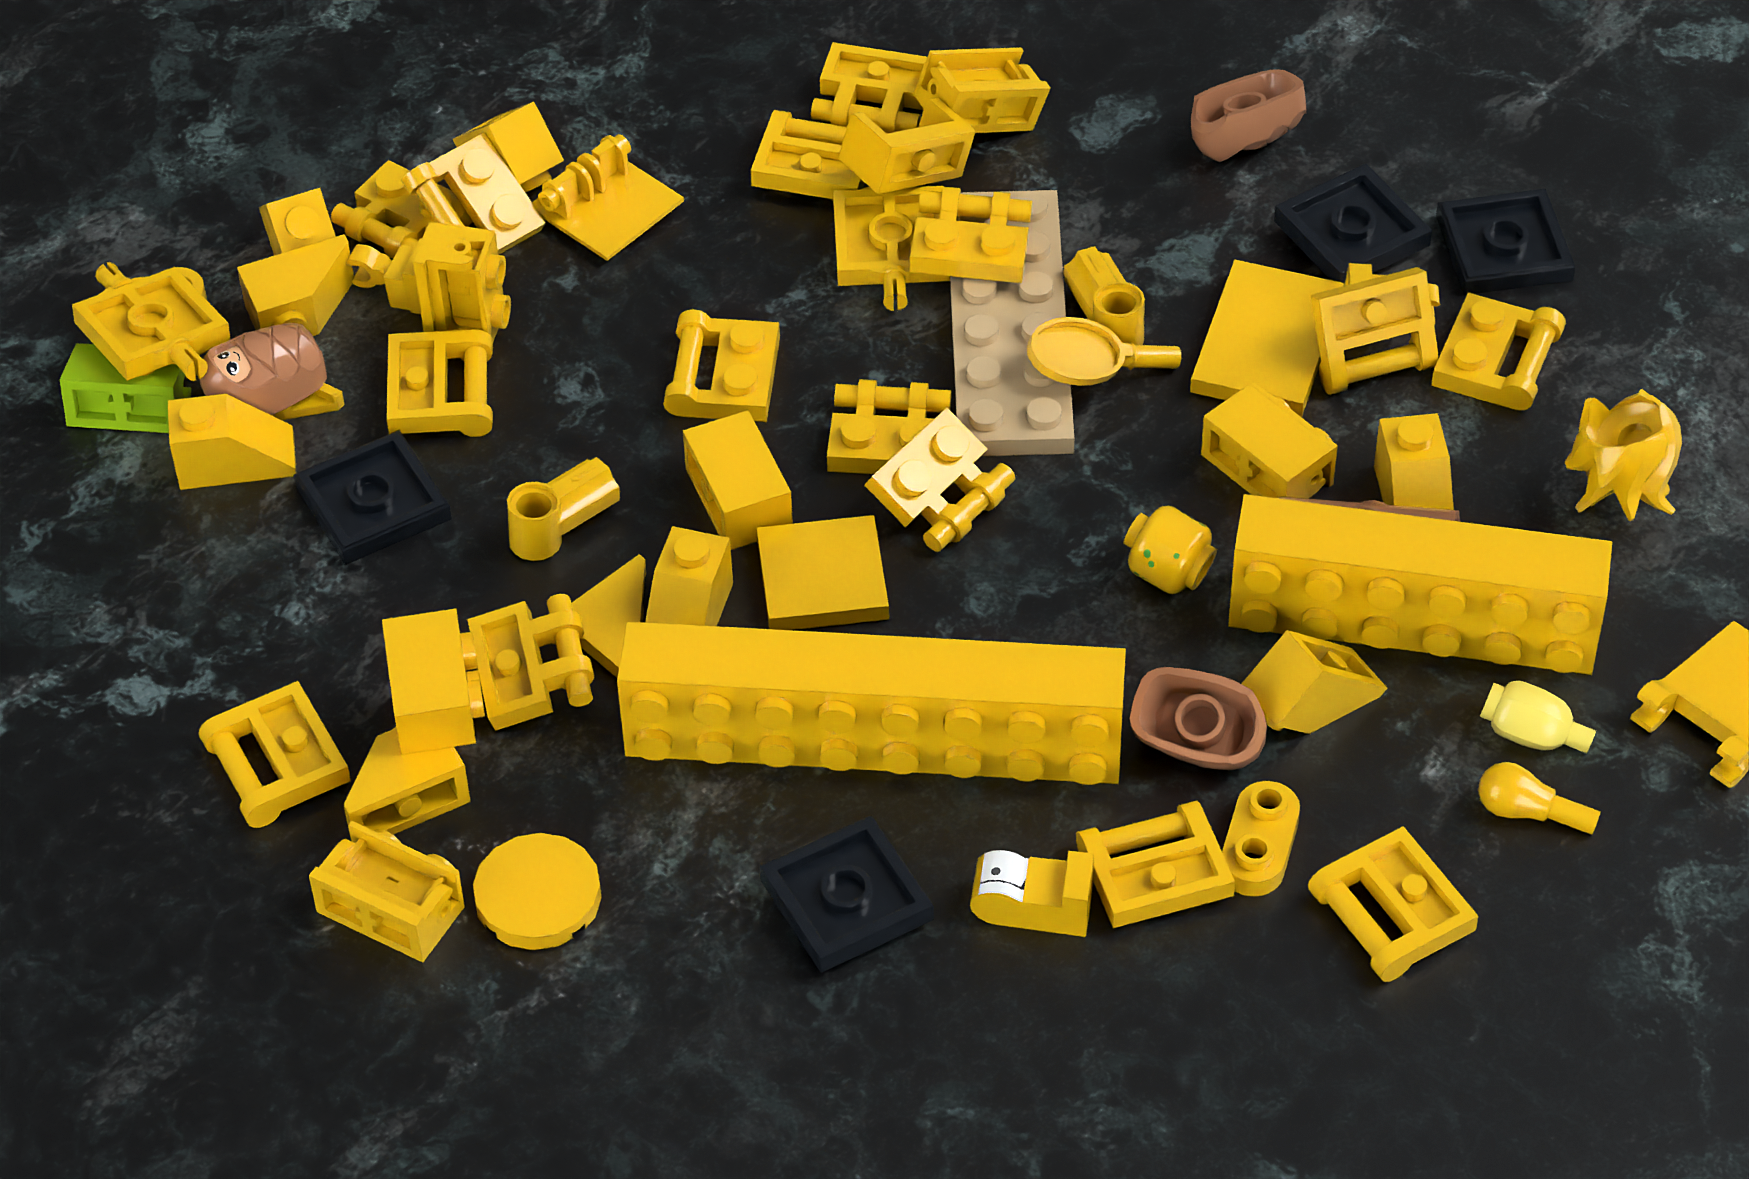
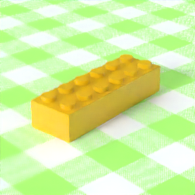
M1244 494L1234 550L1228 627L1248 629L1259 633L1273 632L1284 634L1286 630L1322 640L1363 644L1380 649L1393 648L1430 653L1440 657L1454 656L1491 661L1500 665L1514 664L1552 669L1560 673L1574 672L1592 675L1608 596L1612 541Z

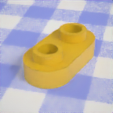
M1273 781L1256 782L1247 786L1238 797L1222 853L1235 880L1234 891L1246 896L1266 895L1274 891L1283 880L1298 828L1300 803L1296 794L1281 783ZM1261 806H1271V807H1275V808H1273V809H1266V808H1263V807H1261ZM1252 853L1254 855L1263 857L1253 859L1247 857L1245 854Z

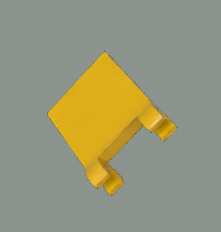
M1733 621L1666 677L1660 680H1652L1643 686L1638 692L1637 698L1644 703L1631 714L1630 718L1651 733L1665 721L1674 709L1722 742L1718 747L1717 754L1722 756L1723 759L1711 769L1710 775L1729 788L1735 786L1749 770V630Z

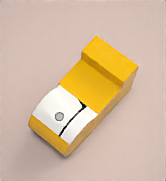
M1005 850L984 853L978 858L976 863L970 902L971 910L981 920L995 925L1086 937L1093 887L1094 853L1068 851L1067 861L1030 857L1028 859Z

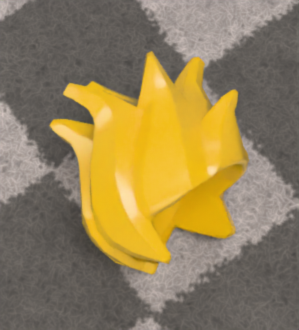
M1640 389L1637 394L1624 398L1611 410L1596 398H1587L1585 400L1580 419L1579 433L1576 436L1571 453L1565 460L1567 469L1586 471L1588 479L1586 492L1575 506L1579 513L1613 493L1616 494L1628 521H1632L1635 518L1640 499L1662 512L1670 515L1674 513L1676 509L1668 502L1665 496L1670 492L1668 481L1678 462L1682 437L1680 424L1675 414L1664 403L1653 395H1649L1643 389Z

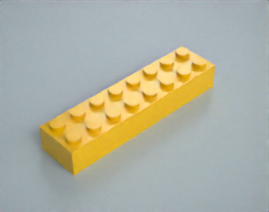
M626 622L617 676L625 756L642 757L655 761L682 759L700 760L712 764L736 762L766 764L771 767H824L835 771L860 769L889 771L895 774H910L912 772L949 774L959 778L984 776L1014 778L1019 781H1034L1037 779L1073 781L1084 785L1098 783L1119 784L1126 648Z

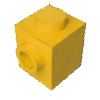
M320 188L259 207L274 255L336 237Z

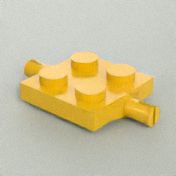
M944 186L910 187L877 194L870 187L856 190H833L838 286L883 284L884 306L894 311V294L897 295L898 310H902L907 306L906 283L950 281V276L910 272V253L916 218L939 219L940 214L919 212L921 190L943 192Z
M107 262V268L102 264L97 269L95 275L96 280L105 287V290L94 297L72 304L74 323L127 381L151 374L155 370L170 364L177 365L186 378L196 381V375L201 379L208 370L207 362L199 355L230 340L229 323L176 267L151 276L130 279L125 277L114 263Z

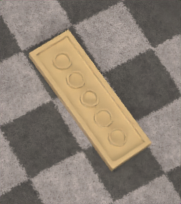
M1057 190L1001 191L1011 193V199L1033 201L1030 223L1008 221V226L1029 227L1022 283L950 276L956 417L988 449L982 456L1074 454L1071 385L1052 380L1041 374L1032 365L1027 355L1028 340L1039 325L1048 320L1066 317ZM963 192V193H961V194H968V195H978V196H989V197H993V192ZM958 217V221L990 223V219Z

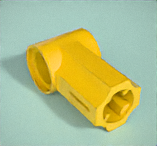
M1095 246L1077 251L1075 257L1064 265L1063 275L1064 281L1087 319L1098 322L1112 330L1122 343L1132 342L1135 345H1143L1145 313L1143 292L1137 286L1125 281L1109 253H1102Z
M596 457L592 460L587 459L548 483L526 482L516 486L507 498L509 545L513 553L522 559L530 561L544 560L552 557L560 549L562 535L620 501V489L611 474L610 468Z

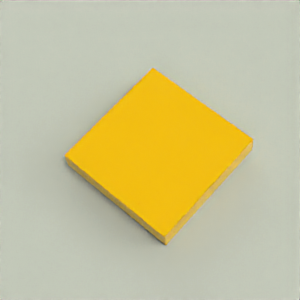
M874 515L756 527L769 629L796 630L889 619V604Z

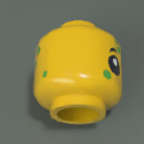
M1169 505L1159 507L1150 517L1140 513L1131 524L1123 544L1131 548L1128 557L1130 571L1169 594L1180 593L1186 587L1195 590L1209 571L1217 553V549L1211 546L1212 534L1210 529L1203 523Z

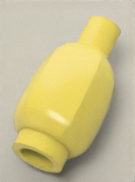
M1516 680L1509 682L1506 687L1493 683L1480 714V717L1491 721V727L1499 736L1522 746L1542 751L1553 750L1564 744L1587 754L1596 730L1573 722L1571 710L1562 699L1524 681Z

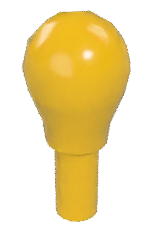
M1502 762L1494 764L1484 772L1479 782L1478 792L1480 800L1485 808L1496 816L1530 818L1542 822L1548 818L1592 835L1601 811L1556 795L1555 789L1543 784L1528 770L1516 763Z

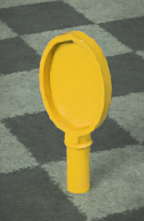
M1061 317L1044 322L1033 332L1027 345L1028 358L1041 374L1061 383L1078 386L1106 382L1114 377L1121 367H1126L1129 370L1133 368L1177 369L1181 363V350L1178 346L1135 345L1132 342L1122 343L1119 337L1104 325L1077 317Z

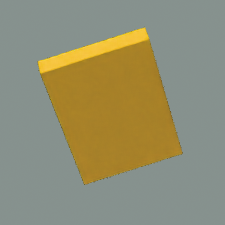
M1234 259L1191 377L1190 392L1227 400L1255 381L1270 394L1282 398L1292 411L1302 417L1321 362L1311 295L1343 287L1344 283Z

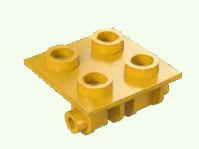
M617 134L614 137L611 135L605 136L601 139L600 144L591 150L592 155L589 153L581 154L577 158V162H571L566 166L564 172L553 180L549 179L542 184V192L532 202L544 220L606 261L684 202L683 196L628 161L627 154L631 152V145L621 134Z

